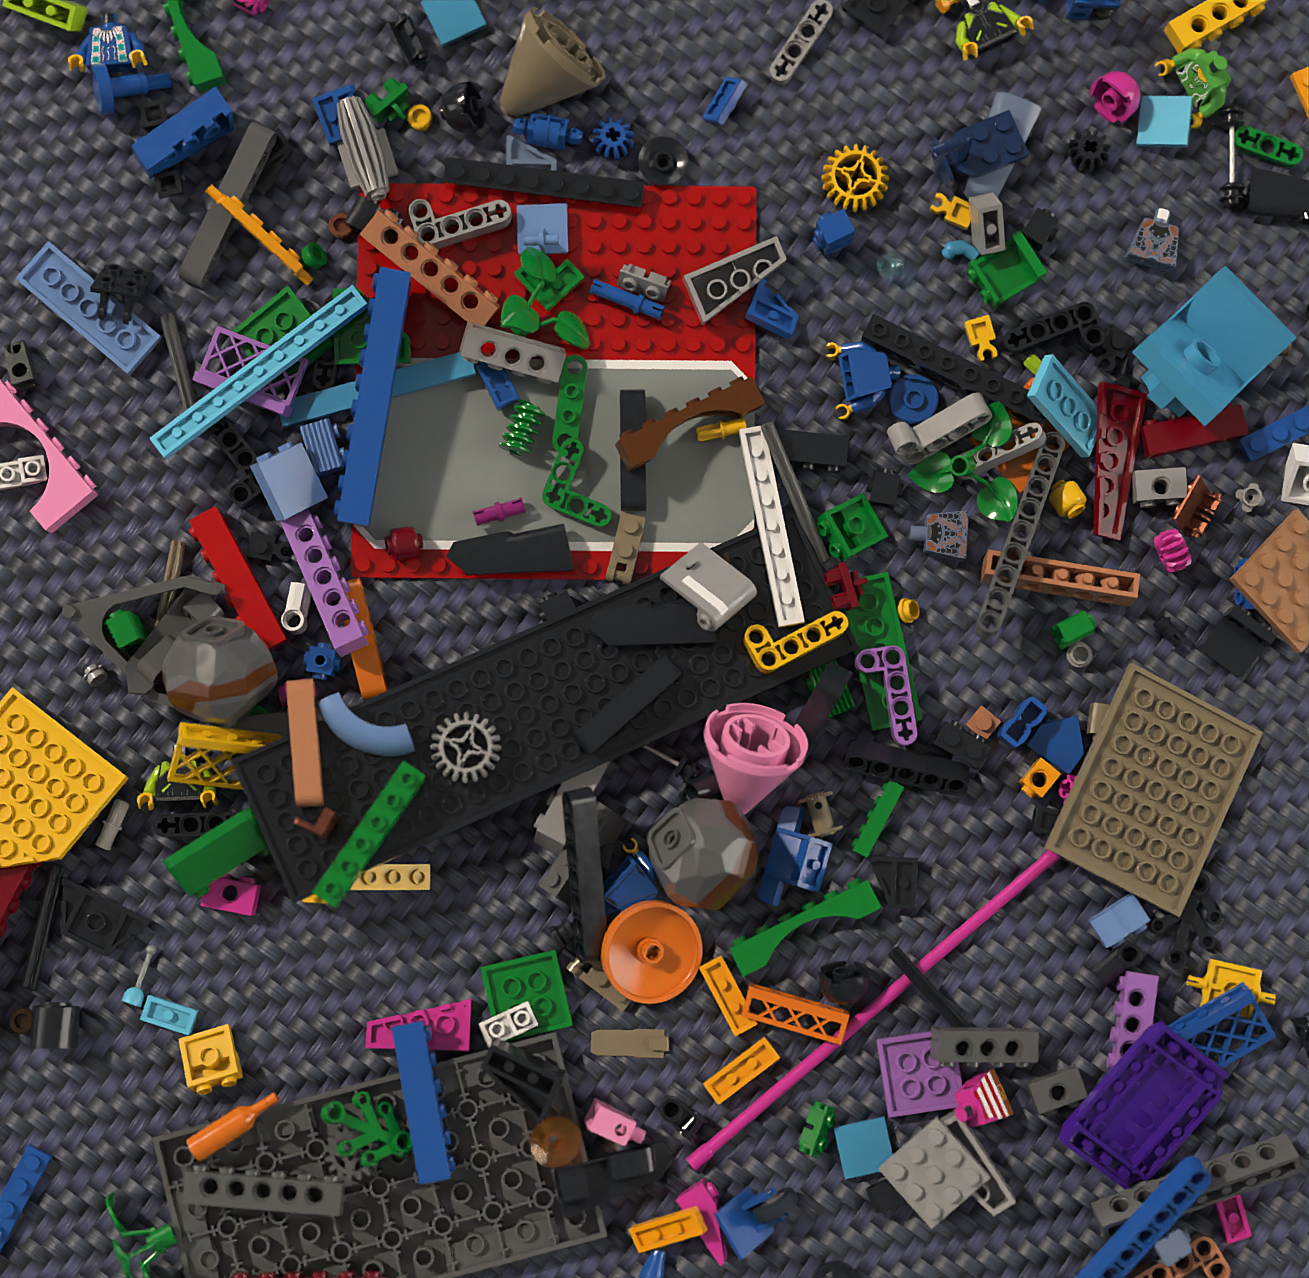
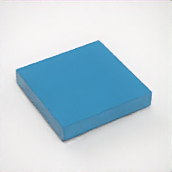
M475 0L421 1V5L442 48L487 27Z
M884 1116L833 1127L845 1179L880 1172L879 1166L893 1155Z

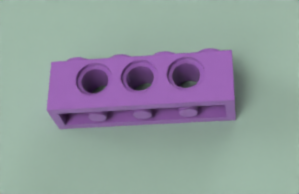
M1124 971L1122 975H1119L1117 991H1120L1119 1001H1115L1113 1015L1117 1017L1116 1026L1112 1027L1110 1032V1042H1113L1112 1053H1108L1106 1066L1110 1070L1123 1056V1046L1127 1043L1133 1045L1148 1026L1152 1025L1159 976ZM1137 991L1140 994V1002L1132 1006L1129 1002V996ZM1134 1017L1137 1021V1027L1133 1031H1128L1126 1029V1021Z

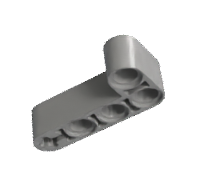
M416 199L409 206V214L414 230L419 234L417 238L424 244L426 242L431 243L437 249L506 228L512 222L511 208L503 200H495L435 219L432 208L426 200ZM420 209L428 211L427 215L423 218L415 216L416 212ZM502 210L504 217L499 218L497 212ZM486 214H489L491 222H488ZM475 217L483 219L479 226H472L470 222ZM450 225H457L459 227L458 231L454 234L446 232ZM427 232L435 234L431 241H424L422 238Z
M972 393L913 428L906 422L895 423L888 428L887 435L896 454L906 464L913 465L985 425L992 419V413L981 393Z

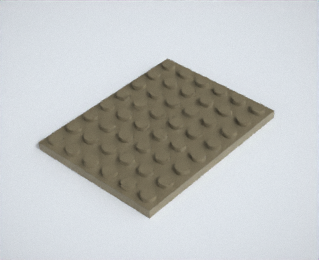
M1130 663L1044 849L1173 916L1180 917L1263 732L1147 670Z

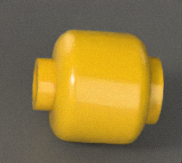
M1060 480L1051 487L1052 492L1049 495V502L1060 517L1074 518L1084 511L1087 498L1075 481L1065 482Z

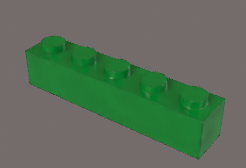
M892 781L884 782L881 788L883 791L881 796L876 797L873 803L875 804L874 809H870L866 816L868 821L866 824H862L859 829L861 833L859 838H855L851 845L853 847L852 851L865 858L868 857L904 789L903 786Z

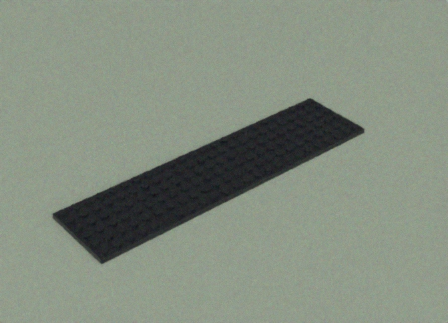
M795 511L783 516L805 621L803 624L778 628L757 527L710 548L722 559H724L725 552L728 553L729 564L751 580L757 590V595L715 630L716 641L714 643L608 646L588 628L596 612L646 602L657 604L684 598L660 579V575L671 567L669 566L348 708L359 719L372 725L394 727L406 724L416 751L414 753L387 757L364 753L338 738L324 720L318 721L324 805L296 807L290 734L232 759L233 767L293 904L315 895L312 892L403 761L424 774L427 779L362 873L709 717L715 710L721 712L726 709L728 704L741 703L829 663L830 660L834 661L858 650L859 646L848 625L843 634L836 639L767 674L757 669L743 643V636L747 629L755 624L765 627L773 642H776L831 612H842L841 609H833L830 598L834 595L831 587H827L825 584L824 572ZM832 620L831 624L825 628V632L833 627L838 629L840 622ZM815 631L807 632L806 636L809 641H819V635ZM752 632L749 634V639L752 643L759 644L762 642V636L759 633ZM788 642L784 644V649L788 654H795L797 652V648L793 643ZM668 654L684 674L602 747L589 756L572 736L661 657ZM765 654L761 658L764 665H774L775 661L771 655ZM465 712L469 713L470 721H473L474 715L478 714L479 724L486 718L488 724L485 728L488 729L491 726L496 728L490 736L499 735L500 740L494 742L493 745L501 746V751H493V754L500 757L499 761L490 760L495 766L494 770L485 767L484 770L487 772V776L483 777L480 772L476 773L478 777L476 782L473 781L472 775H467V783H463V775L460 774L456 782L453 781L454 772L452 771L445 777L443 773L447 767L436 768V765L442 760L432 759V755L439 753V750H431L430 748L431 744H439L438 741L432 739L433 734L442 735L438 731L437 726L441 725L446 729L448 727L444 721L446 718L450 719L453 724L456 722L454 714H458L460 721L464 720ZM469 727L459 728L448 737L460 739L465 736ZM476 730L474 743L481 747V749L488 750L485 737ZM469 739L465 745H458L459 749L462 748L461 760L467 750H474L473 747H470ZM444 745L446 758L450 763L456 765L458 752L450 746ZM470 757L463 768L474 767L481 763L484 758ZM324 808L335 812L338 816L327 840L300 828L294 823L295 819L298 818L316 826Z

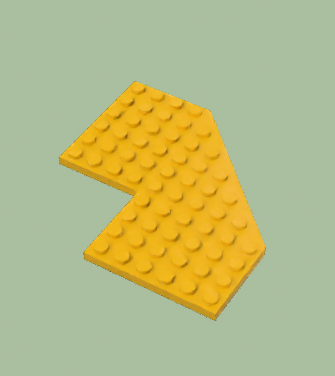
M13 687L0 701V868L62 859L129 779Z

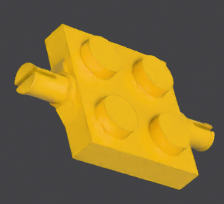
M1209 959L1207 973L1204 978L1188 975L1187 978L1188 980L1197 981V983L1187 981V986L1201 988L1202 998L1200 1006L1241 982H1244L1251 990L1257 1004L1263 1002L1274 1005V1000H1269L1265 997L1276 999L1275 994L1261 992L1260 980L1262 970ZM1251 1003L1241 1009L1239 1016L1251 1017L1253 1011Z

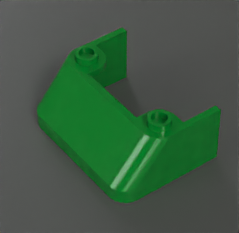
M248 807L169 856L163 863L187 895L199 899L210 892L208 887L215 880L250 858L260 854L266 857L271 852L252 808Z

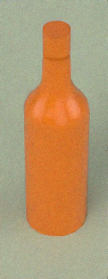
M273 1092L254 1105L236 1107L187 1139L190 1151L198 1161L204 1160L254 1126L259 1114L279 1102V1097Z

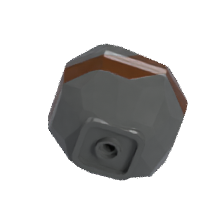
M218 616L204 617L183 630L175 639L162 663L163 684L173 707L191 718L200 720L201 723H220L221 727L225 728L235 726L238 718L250 715L254 706L268 695L278 679L276 666L264 640L254 630L247 627L243 621Z
M702 798L688 800L667 813L650 830L647 838L650 861L667 896L674 903L684 907L719 910L752 877L758 861L756 844L749 823L743 811L736 803L731 801Z

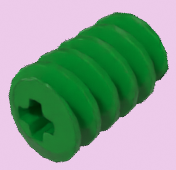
M517 399L521 405L514 406V411L517 414L510 416V420L514 424L506 425V429L510 433L502 435L506 442H501L498 446L509 453L522 456V453L531 452L525 446L526 443L534 444L529 435L538 434L533 425H542L537 416H545L546 414L538 406Z

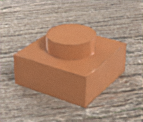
M981 705L965 726L973 733H977L987 739L1001 721Z

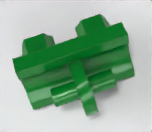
M391 77L382 86L388 93V96L381 100L374 92L365 99L372 119L377 124L385 117L390 122L396 117L401 121L406 119L403 111L409 107L405 101L411 96L408 91L409 88L404 82L400 84Z

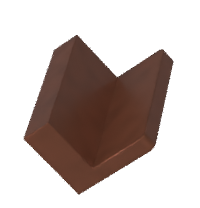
M324 808L316 826L298 818L295 819L294 823L300 828L327 840L338 816L335 812Z

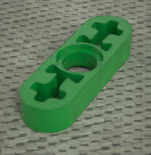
M1242 126L1234 132V148L1240 152L1285 168L1297 166L1303 158V150L1296 143L1249 126ZM1242 134H1246V139L1249 140L1245 144L1241 143L1240 136ZM1256 138H1258L1259 140L1256 142L1254 148H1252L1251 146L1254 144L1253 141ZM1269 141L1272 143L1273 152H1263L1260 147L1261 142ZM1281 146L1282 149L1280 150V152L1282 153H1280L1277 157L1275 156V154L1278 152L1279 147ZM1289 151H1293V156L1296 157L1291 161L1288 160L1287 153Z

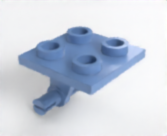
M567 203L517 205L518 256L521 255L527 246L536 248L545 254H568Z

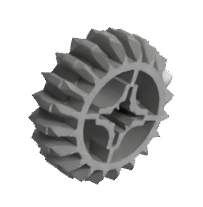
M468 712L464 713V720L460 721L458 714H454L456 722L452 724L450 719L446 718L444 720L448 726L446 729L441 725L437 726L438 731L442 735L433 734L432 739L439 742V744H431L430 746L431 750H439V753L432 755V759L442 760L436 765V768L441 769L446 766L447 768L443 773L445 777L452 771L454 772L452 780L455 782L458 780L459 774L463 775V783H467V775H472L473 781L476 782L478 781L476 773L480 772L483 777H486L485 767L494 770L495 766L490 760L499 761L500 757L493 754V751H501V746L493 745V743L499 741L500 737L499 735L490 736L496 728L491 726L486 729L485 727L488 724L486 718L479 724L478 714L474 715L473 721L469 720ZM469 727L465 736L460 739L448 737L459 728ZM476 730L485 737L488 750L481 749V747L474 743ZM469 739L470 747H473L474 750H467L461 760L462 748L459 749L458 745H465ZM444 745L450 746L458 752L456 765L450 763L446 758ZM470 757L484 758L481 763L474 767L463 768Z

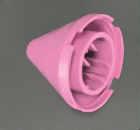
M734 703L728 704L725 711L718 713L715 710L710 714L704 730V739L722 799L736 803L743 813L746 814L801 766L808 749V741L801 727L798 724H795V727L787 723L785 721L786 715L782 712L758 704Z

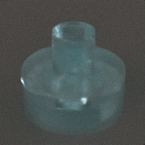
M891 252L879 257L877 268L883 278H895L902 272L904 263L897 254Z

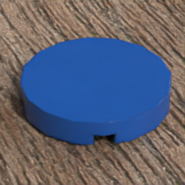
M918 374L906 375L892 386L888 396L889 408L900 422L918 425L932 417L936 412L939 404L938 391L928 378Z

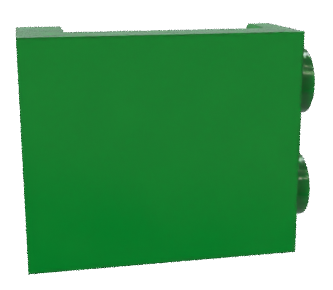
M1021 231L1013 234L1005 242L1006 250L985 254L976 260L973 259L969 261L966 267V274L973 284L976 283L981 290L979 294L986 305L990 304L992 309L1037 283L1047 273Z

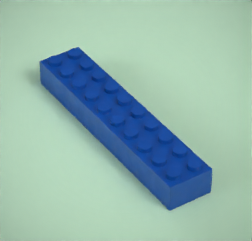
M380 267L379 274L374 273L372 288L376 294L375 299L370 298L368 306L371 323H366L363 339L367 342L366 349H361L359 364L360 367H363L362 374H357L355 383L356 392H359L358 400L353 399L351 414L354 417L353 425H348L346 439L350 442L349 450H344L342 465L346 467L345 475H340L338 490L342 494L341 500L335 501L333 515L338 517L337 521L340 523L370 528L412 282L411 272Z

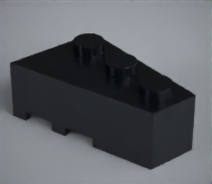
M497 1037L492 1041L480 1066L503 1090H506L515 1098L516 1102L521 1107H524L539 1125L566 1072Z

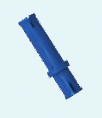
M596 278L593 281L594 285H591L590 294L632 309L633 313L637 315L642 313L660 321L661 314L663 315L664 305L647 300L642 294L637 296L599 281Z

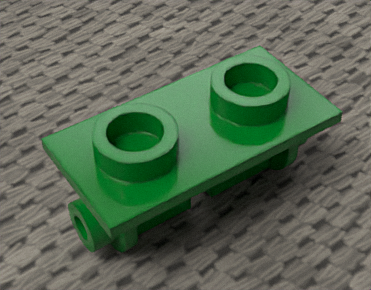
M815 1101L814 1105H811L806 1123L814 1125V1128L811 1130L804 1127L798 1143L800 1145L799 1151L807 1153L809 1156L820 1157V1154L827 1147L828 1139L826 1136L828 1130L832 1128L836 1119V1114L834 1113L836 1107L826 1106L819 1101Z

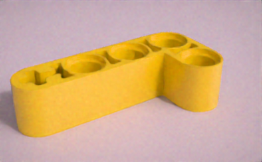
M834 611L776 642H773L765 627L755 624L747 629L743 636V643L757 669L762 673L768 674L842 635L848 626V619L844 613ZM832 620L840 622L838 629L833 627L825 632V628L831 624ZM815 631L819 635V641H809L806 636L807 632ZM752 632L759 633L762 636V642L759 644L752 643L749 639V634ZM788 642L793 643L797 648V652L795 654H788L784 649V644ZM765 654L771 655L775 661L774 665H764L761 660L762 656Z

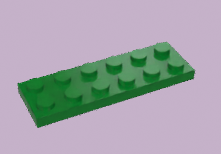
M888 572L861 577L867 578L868 583L862 585L864 595L857 597L859 606L850 611H847L846 608L844 609L848 625L859 646V649L854 651L855 659L861 651L886 646L900 647L905 654L915 721H921L922 715ZM887 652L886 661L891 665L898 664L899 657L895 652ZM864 655L861 657L860 663L864 668L870 669L873 667L874 661L870 656ZM858 671L871 730L876 731L889 728L890 722L882 672L862 674ZM892 677L890 679V686L894 690H900L903 687V682L899 677ZM896 702L894 711L896 714L903 716L907 712V707L902 702ZM909 718L902 721H896V725H898L899 723H902L903 725L904 723L909 722Z

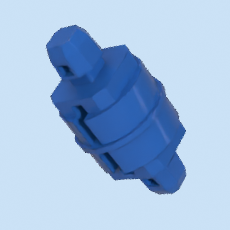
M532 113L530 121L515 119L512 129L516 134L523 136L526 134L527 144L543 147V149L564 150L566 142L578 145L581 144L583 137L581 130L575 128L568 129L569 120L552 116V114Z

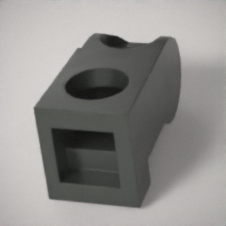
M21 340L4 345L5 360L13 387L18 392L40 387V381L36 375L26 341Z

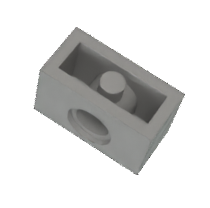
M1186 467L1134 471L1131 479L1132 504H1140V508L1155 507L1156 503L1165 502L1166 506H1178L1187 496ZM1154 483H1161L1164 486V494L1155 492Z

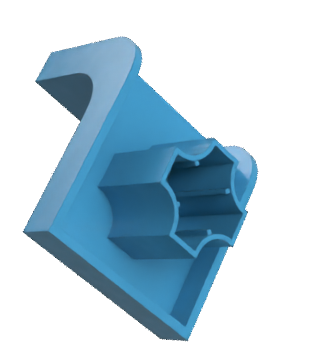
M1224 266L1132 353L1149 369L1140 378L1149 389L1147 396L1161 410L1164 408L1169 409L1178 417L1189 410L1206 426L1297 337Z

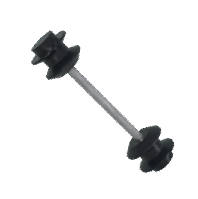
M1236 105L1226 106L1224 110L1219 112V116L1224 117V121L1220 122L1219 126L1229 130V182L1219 188L1221 192H1224V196L1219 201L1224 203L1226 207L1239 206L1240 202L1245 200V197L1240 196V191H1243L1245 186L1235 182L1234 130L1244 125V121L1239 120V116L1244 114V110L1239 109V106Z
M648 744L643 746L644 749L677 766L675 777L683 775L686 777V783L689 779H695L701 769L697 766L699 761L694 764L689 762V755L682 757L680 762Z

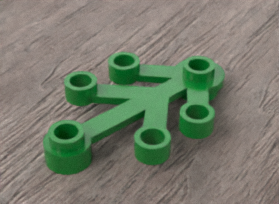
M364 1091L355 1094L352 1098V1103L354 1107L361 1109L366 1122L346 1114L343 1105L337 1101L330 1102L322 1108L321 1116L327 1124L340 1123L364 1134L351 1141L345 1140L338 1144L337 1153L343 1158L352 1155L355 1150L376 1140L386 1145L375 1151L367 1150L363 1152L360 1156V1163L364 1167H371L379 1159L390 1154L396 1157H404L412 1150L411 1135L400 1130L392 1113L393 1107L389 1102L384 1101L375 1107L374 1113L370 1104L369 1094ZM359 1096L364 1099V1104L359 1102ZM382 1106H384V1107L386 1108V1110H387V1113H386V1114L382 1113V1111H381V1107H382ZM328 1110H331L333 1112V1118L329 1116ZM376 1116L384 1119L389 1132L381 1129ZM397 1140L401 1142V1148L398 1147ZM344 1144L349 1148L348 1153L343 1150ZM367 1154L372 1158L371 1163L366 1160Z

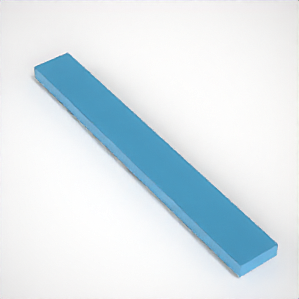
M460 352L397 369L392 398L475 376L477 373L474 363L465 361L463 359L464 356H460ZM356 381L296 397L291 406L293 412L290 419L280 415L282 426L287 428L351 410L353 399L358 400L359 392H356L355 389Z

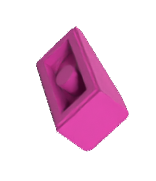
M1240 1195L1213 1204L1227 1244L1252 1236Z

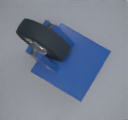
M748 1186L715 1212L714 1216L739 1260H741L775 1231L772 1227L773 1225L784 1221L786 1217L790 1216L788 1211L798 1203L799 1199L792 1187L783 1188L776 1191L775 1187H772L754 1195Z

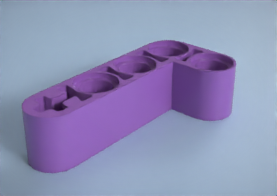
M886 646L861 651L855 659L856 669L862 674L882 672L893 741L900 746H907L913 743L917 737V727L904 651L898 646ZM887 652H895L898 655V664L891 665L886 661ZM868 655L873 659L874 665L872 668L866 669L861 665L860 659L862 656ZM892 677H899L903 682L902 689L894 690L890 686V679ZM896 702H902L906 705L907 712L905 715L901 716L895 713L894 705ZM909 718V722L904 723L906 731H910L911 735L907 737V741H904L903 737L898 736V733L902 731V723L896 725V721Z

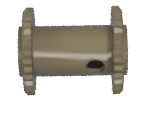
M821 791L807 795L804 799L798 801L799 804L807 803L815 833L808 836L820 838L834 834L837 830L843 828L842 825L835 827L826 799V796L833 794L832 791ZM816 802L821 804L820 809L815 808Z

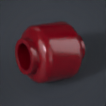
M412 526L392 528L389 534L385 535L386 553L391 555L394 560L416 558L419 549L423 548L421 533L417 534Z

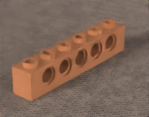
M388 209L386 211L378 210L360 235L401 269L411 272V277L464 320L485 326L500 307L497 303L498 298L488 290L484 293L477 287L479 283L470 275L466 274V276H463L458 272L457 269L459 267L449 258H446V260L442 259L437 254L439 250L429 242L424 244L417 238L419 234L407 225L404 228L397 222L399 218ZM389 229H393L398 233L396 243H391L387 240L386 233ZM409 245H413L418 249V257L416 259H411L407 256L406 249ZM432 261L437 264L438 273L436 275H430L427 272L426 265L428 262ZM448 278H454L458 282V289L456 291L447 289L446 280ZM467 294H474L477 297L478 305L476 307H470L466 304L465 298Z
M988 549L983 559L980 583L990 584L1002 551ZM1007 554V557L1010 560H1018V558L1015 555ZM1026 556L1015 588L1131 607L1138 598L1140 574ZM999 577L1001 582L1010 583L1007 577Z

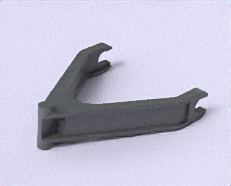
M195 575L182 576L63 607L62 613L126 675L125 665L132 658V655L128 651L117 647L115 639L112 638L113 634L108 629L109 625L105 624L107 620L111 619L110 615L122 603L184 587L218 595V593L223 594L225 584ZM159 683L146 694L153 702L173 707L168 699L166 690Z

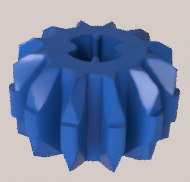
M610 116L608 117V124L600 120V129L596 128L593 130V134L596 137L592 139L593 145L598 146L596 152L600 154L605 151V159H609L611 154H614L615 160L619 159V153L627 156V148H633L634 143L631 141L634 138V132L629 131L630 124L625 123L622 125V118L620 117L616 123L613 122ZM615 135L617 141L612 142L610 136Z

